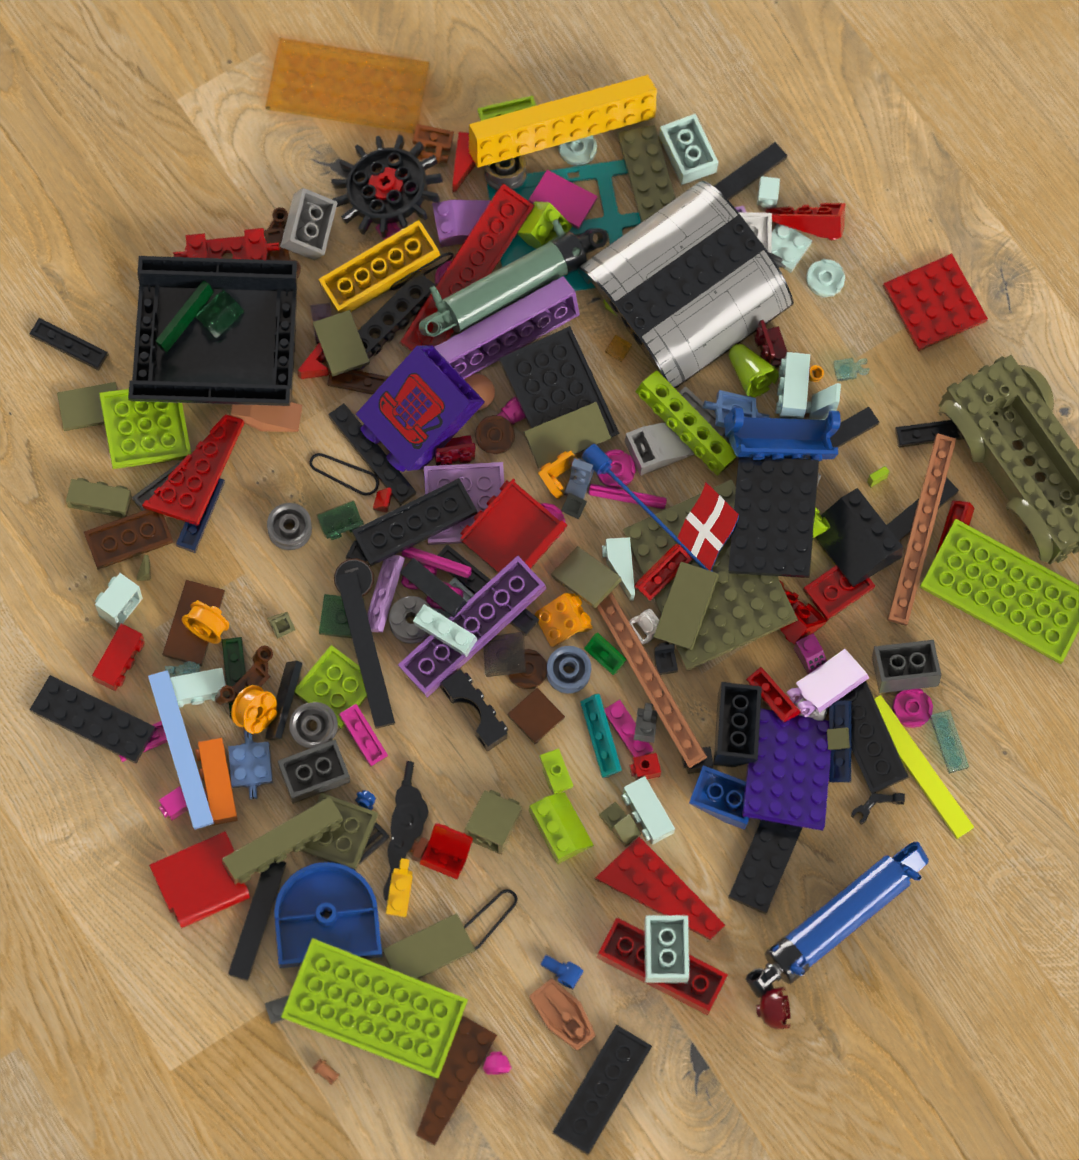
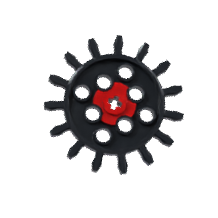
M398 135L394 148H384L381 137L376 136L375 144L377 150L368 154L357 144L355 149L360 159L354 165L344 160L339 162L341 168L349 172L347 179L331 180L334 188L346 189L347 193L332 199L338 202L337 207L349 203L352 206L350 210L341 216L343 222L347 224L359 215L363 220L358 229L363 235H365L371 223L380 224L379 229L382 237L387 238L388 224L399 222L401 228L404 229L408 227L406 218L413 213L426 221L428 219L427 214L420 207L423 201L428 200L437 203L440 201L437 193L427 191L430 184L443 183L441 173L426 175L425 170L438 164L435 155L420 162L417 157L424 150L422 142L419 141L408 152L403 150L404 138L402 135ZM393 160H399L397 163H391ZM377 169H382V170H381L380 172H378V173H375V172H374V171L377 170ZM404 173L407 174L405 177H400ZM360 178H365L363 181L357 182ZM410 188H416L412 192L408 191ZM368 192H373L372 195L365 196ZM399 197L397 200L391 201L392 198ZM382 206L379 210H374L375 207Z

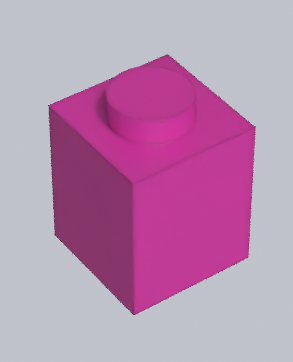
M180 786L159 799L161 805L159 807L160 812L165 818L168 816L171 821L188 811Z

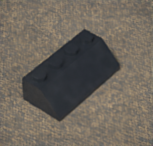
M721 682L717 701L714 765L734 768L758 760L761 686Z

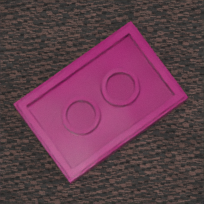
M547 170L528 201L532 204L535 201L550 202L573 227L579 230L598 196Z

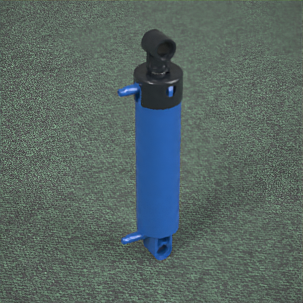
M912 842L892 858L885 855L786 937L781 938L765 952V957L768 961L765 968H757L746 977V981L756 997L761 998L767 991L773 989L774 985L772 983L782 979L786 983L792 984L799 977L804 976L805 972L907 889L911 885L910 878L920 881L922 876L918 871L929 862V858L920 843Z

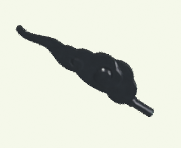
M406 761L404 778L395 796L396 807L391 819V841L387 852L390 874L383 890L385 900H388L394 868L399 869L400 859L406 858V854L411 850L414 840L422 834L423 824L428 817V807L422 799L420 791L412 786L414 762Z

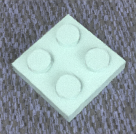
M777 224L772 231V253L783 259L782 263L786 266L784 269L791 273L811 245L812 240L793 228Z

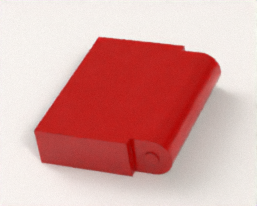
M226 831L149 864L169 912L175 913L176 920L181 928L250 898L249 890L245 883L241 884L239 882L234 884L222 864L224 857L235 852Z

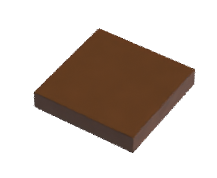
M538 688L507 714L534 744L540 741L565 718Z

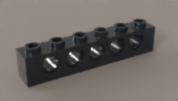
M420 271L358 330L363 346L366 348L365 351L368 359L373 355L379 354L383 348L382 346L386 342H391L396 336V332L400 328L404 329L413 315L417 316L431 294L429 288L436 286ZM418 294L420 295V297L414 299L411 297V295ZM400 307H405L407 310L404 312H400L397 309ZM387 320H391L394 322L391 325L384 324V322ZM377 333L380 337L372 338L371 335Z

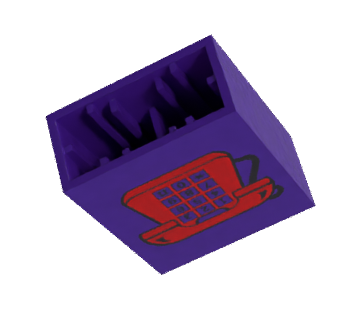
M416 346L360 408L356 415L364 423L360 428L362 433L373 443L378 444L381 441L390 451L386 456L390 464L397 470L405 472V470L424 469V466H427L435 457V449L443 448L485 401L433 346Z

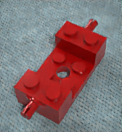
M264 228L245 229V236L206 239L205 233L185 235V251L173 252V256L222 259L224 254L229 253L233 256L232 259L267 260L268 251L279 250V242L267 244Z

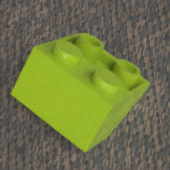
M535 201L533 203L535 206L517 234L528 245L537 249L558 237L552 223L554 220L557 219L564 233L570 231L572 225L550 202Z

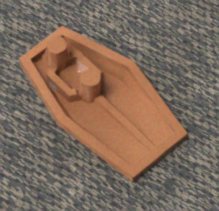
M291 402L290 406L232 404L230 416L243 419L246 425L261 432H298L302 405Z
M553 978L529 996L547 1028L576 1051L596 1037L581 1002Z

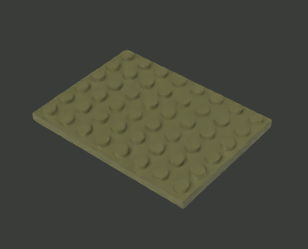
M731 479L713 489L734 509L736 487ZM701 494L655 515L678 538L686 517ZM648 517L623 529L626 537H630L631 548L643 574L670 548L678 544L652 517ZM732 533L720 550L712 570L718 573L719 577L693 649L689 650L676 645L687 671L798 621L778 576L729 573ZM693 558L688 563L690 565L702 568ZM675 577L654 597L661 614Z

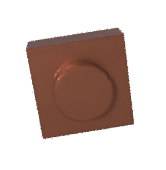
M421 837L419 842H414L410 851L413 853L412 860L420 863L429 840Z

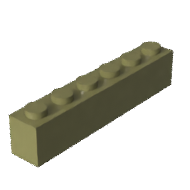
M328 797L224 857L222 864L234 884L239 882L243 884L251 879L252 874L256 872L262 873L269 868L271 863L275 861L279 863L286 859L288 853L292 851L296 853L302 850L307 842L311 840L315 842L322 838L323 833L330 830L332 832L341 826L340 823H342L343 817L332 799Z

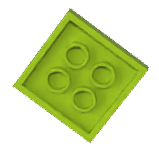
M332 645L298 684L294 693L306 703L320 702L329 706L336 714L340 729L343 728L344 724L338 714L354 704L360 707L367 698L359 665Z

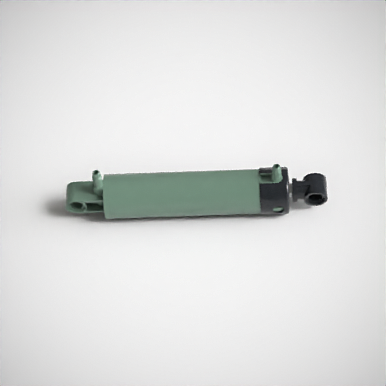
M556 219L552 223L558 237L442 300L436 287L431 286L429 289L438 311L420 322L419 330L421 334L434 337L450 328L460 333L517 302L519 299L550 284L552 281L576 271L577 267L587 261V253L606 245L608 241L607 233L600 228H590L577 237L570 231L564 233L561 224ZM595 233L598 236V240L596 243L593 241V235ZM430 322L433 324V330L431 332L427 330V326Z

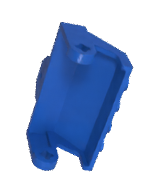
M733 407L724 418L725 437H729V442L736 457H752L753 460L791 458L822 461L823 459L833 460L838 455V447H832L830 438L840 428L841 417L839 411L830 410L825 420L744 417L743 408Z

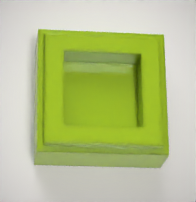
M886 466L869 475L867 483L870 488L888 477L890 471Z

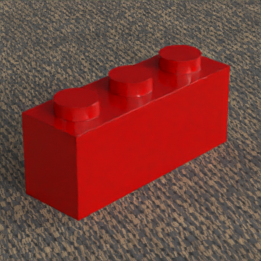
M121 623L92 674L93 680L113 691H116L117 687H121L125 681L126 676L124 675L127 669L131 670L135 663L134 657L137 651L141 652L145 645L143 634Z

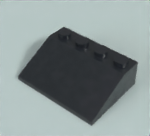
M858 488L841 497L821 515L822 518H826L830 528L815 537V539L835 565H837L852 587L902 558V544Z

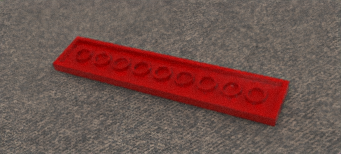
M501 184L435 286L442 300L492 273L535 205L505 184ZM431 294L399 342V344L411 352L416 346L434 347L449 340L454 332L450 328L434 337L421 334L419 330L420 322L438 311ZM431 322L427 326L429 332L433 330Z

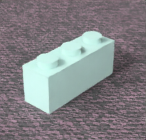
M425 604L413 620L417 627L466 657L477 641L474 634Z
M222 668L170 677L179 708L189 703L199 705L204 703L205 700L212 699V701H215V696L219 689L226 686Z
M645 776L623 788L622 799L627 806H631L633 810L631 814L635 822H640L643 827L641 831L646 841L650 840L653 845L674 834L675 827Z

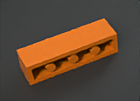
M222 738L198 742L199 749H195L197 761L202 763L199 774L201 781L205 780L206 788L203 789L206 799L209 801L213 825L238 821Z

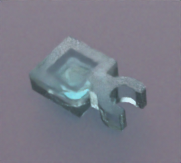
M853 358L834 361L833 366L837 382L856 379L857 373L861 375L868 374L870 369H863L861 367L862 364H867V359L862 358L857 363H854Z
M185 662L184 665H179L178 667L165 666V671L168 670L170 677L201 672L200 665L195 662Z

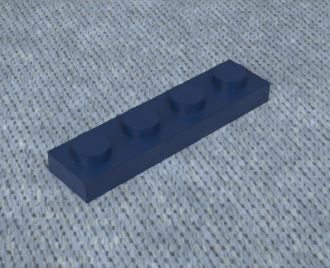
M219 479L199 525L185 522L176 543L177 547L196 553L225 484L224 479Z
M836 701L829 706V729L849 728L850 748L831 750L829 782L851 783V701Z

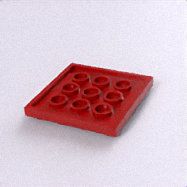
M949 254L883 284L888 297L918 351L988 320L953 254Z

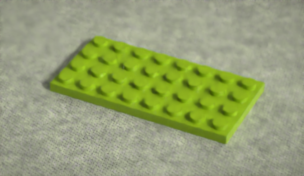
M957 519L954 520L919 588L1055 662L1062 664L1079 631V585Z
M312 938L281 1018L434 1078H439L468 999Z

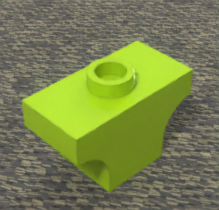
M559 748L540 755L542 771L549 789H552L553 793L557 794L573 788V783Z

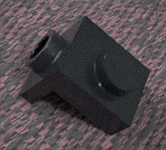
M660 643L654 648L653 654L656 669L660 675L678 672L674 644Z

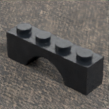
M460 669L443 680L440 688L452 704L467 703L477 710L481 721L475 736L488 752L507 739L508 728L502 720L499 722L495 717L496 712L490 704L487 706L483 699L485 697L480 689L473 687L471 684L473 680L467 672L463 673Z

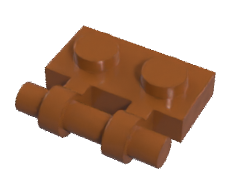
M417 124L413 144L416 145L420 141L424 147V150L417 158L423 160V158L427 159L435 155L438 164L440 162L448 163L449 156L442 155V150L450 152L454 131ZM425 148H434L436 149V152L433 153L425 151Z

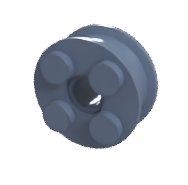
M563 646L556 649L550 655L547 662L546 675L550 685L557 691L567 694L576 693L582 690L590 679L591 661L588 655L580 648ZM571 666L574 672L566 673L563 668Z

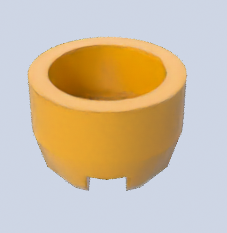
M814 365L809 369V380L811 382H818L823 378L824 371L820 366Z

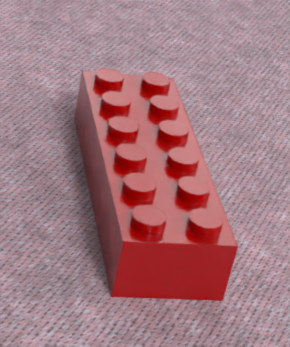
M616 917L597 954V959L645 983V931ZM689 955V980L687 983L645 984L708 1016L728 974Z

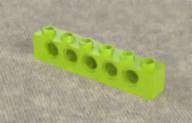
M657 370L637 388L635 392L717 476L737 458L732 446Z

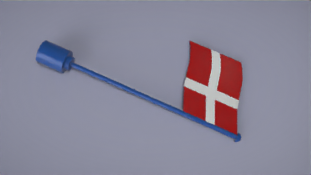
M596 444L591 445L584 451L581 458L586 463L592 464L593 470L598 475L608 473L703 569L713 572L712 568L716 558L733 532L739 514L707 482H705L699 499L686 517L677 538L610 470L612 468V460Z

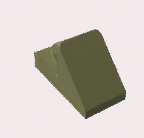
M616 802L599 814L601 819L625 847L641 835L631 815H626Z

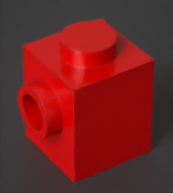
M657 753L633 757L632 764L629 765L631 776H635L636 780L644 776L648 780L660 777L661 775Z

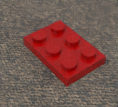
M836 565L806 585L803 591L828 621L873 590L875 584L870 578H867L852 587Z

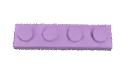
M393 555L383 560L367 613L371 632L383 633L405 560L400 555Z

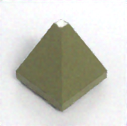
M144 555L137 574V581L151 579L148 555Z
M288 612L267 618L277 639L296 630Z

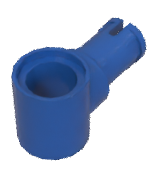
M548 955L541 962L542 967L555 973L558 978L557 980L570 989H574L584 972L582 968L574 963H560Z

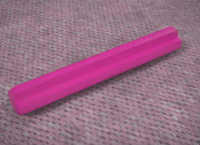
M590 484L588 493L591 496L638 504L625 490ZM633 492L646 506L665 509L667 499L665 497Z
M414 547L403 550L401 554L409 559L414 558L418 562L464 578H469L472 574V568Z

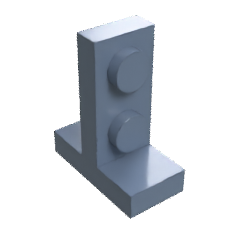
M574 458L570 479L564 493L565 496L571 493L584 499L594 474L592 464L586 463L581 458Z

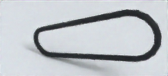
M448 252L440 255L438 258L432 260L431 262L427 263L426 265L422 266L421 268L417 269L416 271L410 273L409 275L394 283L391 286L390 290H396L404 286L408 281L396 287H393L398 282L413 275L421 269L429 266L437 260L445 256L451 255L443 263L423 272L422 274L426 275L436 270L437 268L441 267L445 262L450 261L453 258L454 254L452 252Z
M316 453L310 458L309 463L314 471L361 495H371L379 487V479L370 471L322 453ZM317 456H322L370 474L376 480V487L371 492H362L315 468L312 463L313 459Z
M509 889L501 891L469 922H467L464 925V928L466 929L502 894L506 892L513 894L515 900L512 906L506 911V913L489 931V933L483 938V940L475 947V950L482 946V944L488 939V937L494 932V930L499 926V924L505 919V917L511 912V910L517 904L518 898L514 891Z

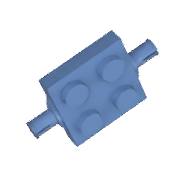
M718 391L716 403L705 400L703 404V409L714 410L716 426L725 428L724 418L733 407L743 408L744 417L769 418V414L758 412L756 398L726 391Z
M244 731L245 743L228 746L232 788H249V799L253 800V797L258 799V786L273 783L269 741L253 742L252 733Z

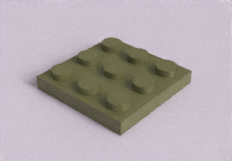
M321 792L316 804L330 797L343 817L342 823H340L341 826L332 832L330 830L323 833V837L315 842H312V840L307 842L300 851L332 863L348 866L356 871L379 814L378 812Z

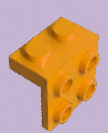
M564 593L535 612V616L539 619L538 624L549 645L552 647L559 645L577 632H588L593 629L590 623V616L584 612L581 606V599L573 593Z

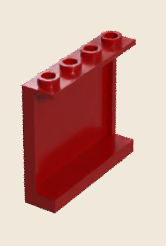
M513 478L510 482L508 480L504 482L500 487V494L497 497L493 495L486 503L488 507L485 511L480 510L473 518L475 522L471 526L467 525L460 533L462 535L460 541L497 573L517 556L531 569L568 526L564 521H559L516 484Z

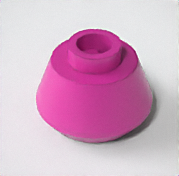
M491 1052L490 1056L486 1057L483 1071L488 1075L506 1074L512 1069L508 1057L503 1055V1052Z

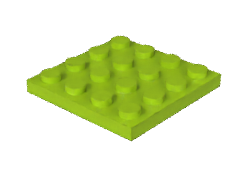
M129 389L99 393L112 469L180 460L191 454L182 403L129 401Z

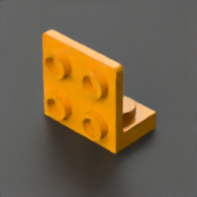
M572 451L561 453L556 461L552 464H545L541 471L538 472L549 491L557 499L564 496L561 491L564 487L556 477L571 468L574 458L578 459Z

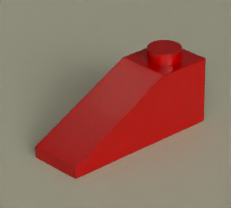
M458 131L452 192H457L476 165L469 153L468 132Z

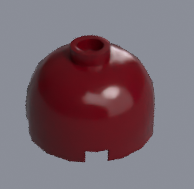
M776 987L767 991L760 998V1004L756 1005L757 1016L762 1017L763 1022L772 1029H788L791 1025L787 1024V1019H791L788 995L783 996L782 991H786L784 987Z

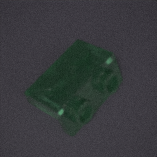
M223 289L195 317L217 338L244 310Z
M354 500L316 515L324 537L331 540L342 537L341 533L348 530L349 533H352V530L364 524Z

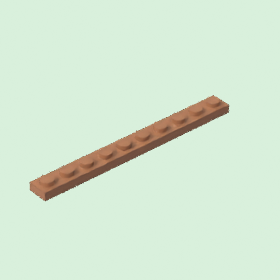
M938 433L935 436L888 621L904 626L908 625L953 454L955 438Z
M611 591L597 608L686 764L691 768L707 758Z

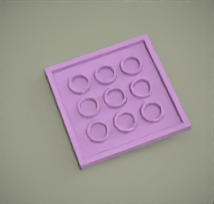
M503 462L424 466L425 495L459 478L477 512L480 510L484 512L488 507L486 503L493 495L497 497L501 492L500 487L504 484ZM475 515L428 538V545L462 543L460 541L462 537L460 533L467 525L471 526L475 522L473 519Z

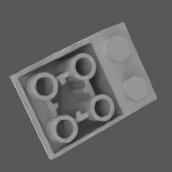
M665 422L644 426L625 435L624 442L640 476L694 455V452L681 441L680 437Z

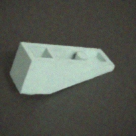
M836 383L812 395L811 402L807 401L806 413H809V419L825 420L830 410H837L840 401V383Z
M630 537L606 539L605 545L602 546V557H606L610 570L621 577L622 581L619 584L628 599L633 601L635 589Z

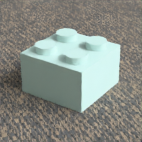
M121 573L117 577L114 576L108 583L107 590L104 593L101 592L95 600L99 617L118 629L120 624L125 622L143 599L140 587Z

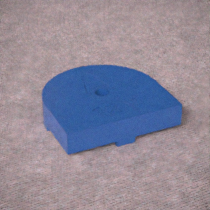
M321 862L298 870L284 883L277 896L274 910L279 968L301 966L312 938L364 959L382 958L377 901L372 888L358 872L342 864ZM324 912L332 914L329 916L328 919H325L324 916H321L324 915Z

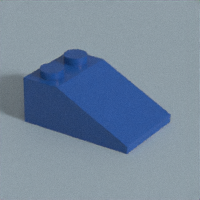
M703 765L689 804L727 824L745 830L749 821V817L742 816L746 781Z

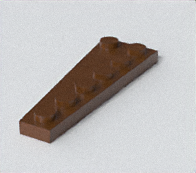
M462 1015L416 1136L435 1146L496 1039L497 1034Z

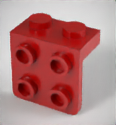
M435 823L420 865L458 880L466 864L473 838L446 825Z

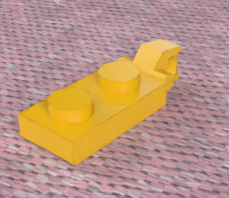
M401 858L399 869L394 868L391 876L386 915L403 918L407 916L413 871L408 870L410 859Z

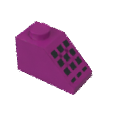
M814 633L795 643L793 649L807 674L827 662L824 651Z

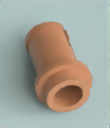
M319 1059L313 1067L314 1073L320 1074L331 1085L340 1075L326 1064V1060Z

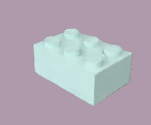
M696 114L660 126V141L681 185L717 172L719 162Z
M787 352L785 359H781V366H779L780 382L777 388V396L779 397L776 404V414H779V418L804 419L807 409L810 354Z
M646 916L644 920L645 983H687L689 980L688 916Z

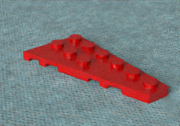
M225 414L210 430V434L203 441H200L196 445V449L190 455L188 454L172 471L167 481L154 491L155 494L149 500L142 504L143 508L198 526L245 424L244 420Z
M640 837L595 877V880L600 883L602 882L610 886L617 892L619 891L629 896L634 901L665 916H688V929L708 940H711L725 927V924Z

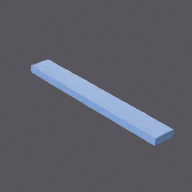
M168 670L149 675L148 678L193 828L196 830L214 824Z

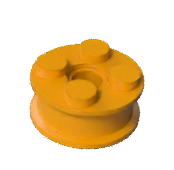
M196 600L191 604L189 614L182 617L183 624L199 638L213 644L220 643L221 634L230 627L229 622L221 615L222 611L215 606L210 607Z
M257 685L246 687L238 694L231 710L232 721L235 725L244 727L247 732L252 734L263 731L277 716L276 698L272 693L264 691Z

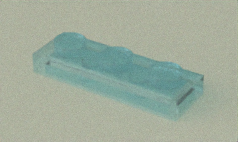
M948 710L931 715L930 720L948 773L968 769L969 765L951 711Z

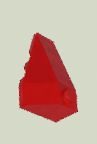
M820 203V207L811 208L808 204L794 210L790 206L767 208L765 213H772V222L817 237L837 240L842 237L844 232L846 203Z
M784 589L798 621L780 628V631L789 642L795 644L797 641L815 633L826 624L827 620L811 604L808 603L806 606L798 600L799 595L797 593Z

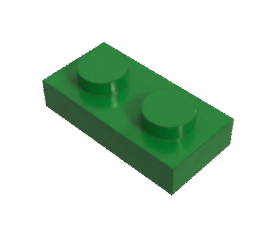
M599 633L594 634L584 647L612 675H615L627 660Z

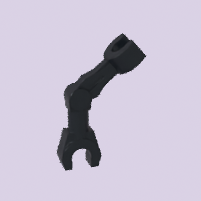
M873 793L864 805H860L853 810L851 817L854 818L858 813L862 814L863 818L859 821L862 825L866 822L870 809L876 803L888 802L904 805L905 794L884 795Z

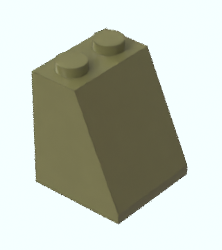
M484 790L465 827L464 833L473 838V843L502 855L520 816L522 806L514 799L508 798L506 800L500 797L501 795L496 791L490 790L488 792Z

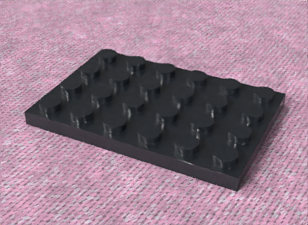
M571 326L498 359L530 429L597 402L611 438L620 434Z
M739 457L734 510L739 514V518L731 537L729 573L810 578L819 471L818 460H772V458L753 460L752 457Z

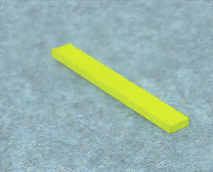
M881 695L876 697L875 701L903 764L956 839H959L974 829L973 824Z

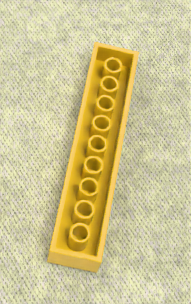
M644 75L469 124V153L476 166L482 167L655 118L657 89L649 76Z

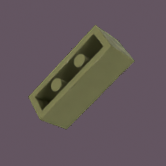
M77 478V480L71 479L66 503L68 508L124 518L127 517L132 495L131 491L124 486L112 487L104 482L91 483L87 479Z

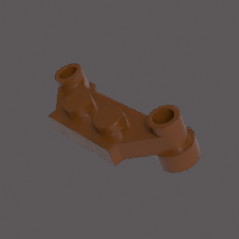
M278 207L272 213L273 220L267 230H264L267 244L279 242V250L268 251L270 260L296 261L290 259L287 249L280 247L288 212L285 208ZM297 261V279H298L299 274H300V272H301V266H300V263Z
M263 645L256 650L253 655L254 664L233 687L226 685L219 689L215 696L217 704L234 703L236 697L243 689L251 685L261 687L271 677L268 674V661L272 659L273 651L269 646Z

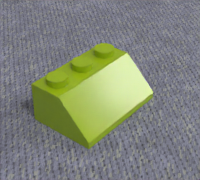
M565 792L547 796L529 805V813L557 865L594 846Z

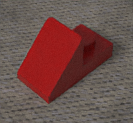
M320 343L298 369V377L300 379L329 375V369L322 364L326 358Z

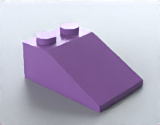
M448 200L432 203L440 248L463 244L491 200Z

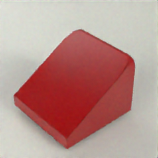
M388 487L377 492L373 510L388 512L392 497L391 488Z

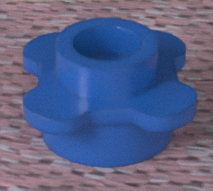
M366 790L358 792L356 794L358 797L355 799L357 804L366 809L373 810L374 807L372 805L375 803V796Z

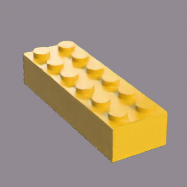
M420 220L318 280L338 314L348 310L352 312L388 291L400 279L438 258L440 252ZM409 276V277L405 278L404 280L398 282V283L395 284L394 286L400 284L401 282L405 281L406 279L410 278L411 276Z

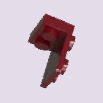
M760 320L756 328V335H754L755 343L761 349L760 357L773 367L781 366V359H785L787 353L780 328L777 326L767 329L764 320Z
M471 435L452 438L443 448L435 449L434 458L436 466L452 465V463L457 462L466 464L475 460V443H472Z

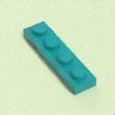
M594 694L580 701L602 778H608L622 771L600 694Z

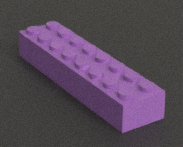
M561 277L545 287L534 291V293L525 298L519 299L507 308H503L498 313L485 318L478 324L467 328L460 334L452 336L440 345L434 346V348L465 379L495 363L499 358L522 348L579 316L576 292L567 280Z
M517 556L470 598L454 618L452 616L448 618L474 634L477 638L467 657L430 635L398 664L399 668L428 698L440 687L443 680L460 669L546 590L545 584Z

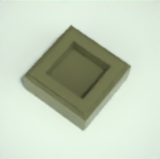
M849 728L827 729L828 750L850 748Z

